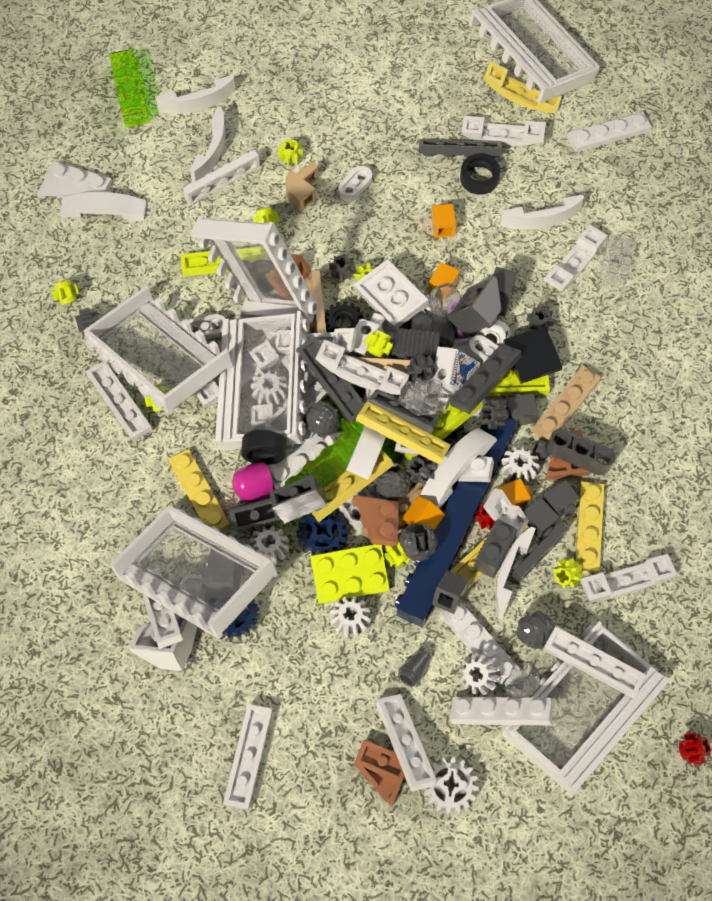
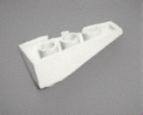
M187 574L177 587L204 602L207 591L202 587V576ZM175 613L183 641L159 649L151 622L149 621L148 624L143 623L138 629L129 649L160 669L183 671L192 651L197 626Z

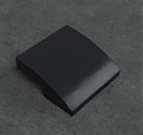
M545 326L503 340L504 344L521 351V359L512 367L521 384L562 370L558 353Z

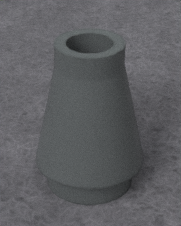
M419 649L413 657L399 668L398 677L404 684L414 687L415 684L420 683L426 666L431 659L429 653Z

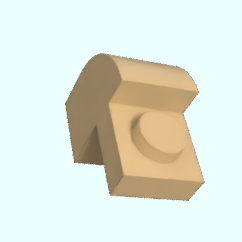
M313 162L307 167H303L298 174L291 169L285 179L287 200L299 212H303L316 201L315 188L311 184L319 179L318 166Z

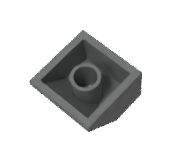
M492 276L469 287L447 317L465 336L471 333L476 334L486 327L491 328L498 319L496 317L501 311L497 278Z

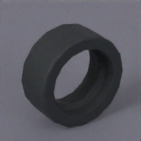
M474 154L463 161L460 171V182L464 189L470 193L482 195L492 192L497 187L500 178V166L494 158L486 154ZM474 167H483L491 171L492 177L486 181H477L468 175V171Z
M269 430L250 431L242 437L241 455L246 461L251 463L277 464L285 459L286 438L282 434Z

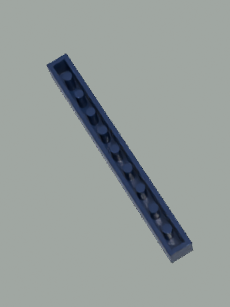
M507 417L505 426H498L497 430L489 429L488 425H481L480 427L481 430L497 439L483 456L492 457L494 461L491 482L504 452L507 450L516 431L518 421ZM456 481L453 484L455 489L443 504L446 507L443 512L445 516L434 531L438 539L436 551L428 560L415 561L414 566H417L414 574L409 573L404 584L407 589L404 595L399 594L394 607L397 608L396 616L423 628L433 607L432 602L436 587L447 570L450 571L491 482Z

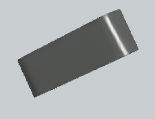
M565 429L554 430L546 446L547 452L551 456L596 475L607 474L615 461V453L612 449ZM555 441H560L563 445H558ZM576 450H581L585 454H580ZM598 459H603L606 463H602Z

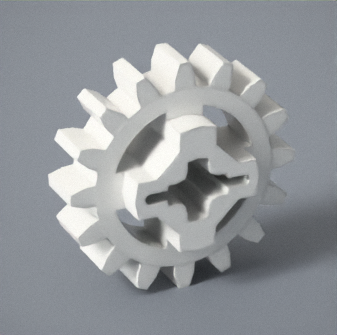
M452 757L450 763H447L445 758H441L440 766L435 762L432 763L435 777L447 770V774L442 778L437 777L436 785L429 787L423 792L424 796L431 797L428 801L429 806L436 803V812L444 808L448 816L451 809H454L457 815L460 814V807L468 810L470 806L467 801L474 802L476 799L471 793H476L479 790V787L473 785L478 780L477 776H470L473 768L465 769L464 760L459 764H455V757ZM457 772L462 774L466 781L461 780ZM452 776L453 786L456 787H454L449 796L448 786L445 785H447ZM435 791H439L442 794L444 801L436 795ZM466 794L462 800L454 803L457 795Z

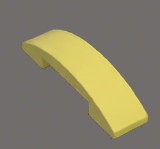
M491 61L488 63L483 79L500 95L524 107L547 113L557 112L561 95L539 104L537 99L540 91L534 88L528 90L526 84L506 75L508 69Z

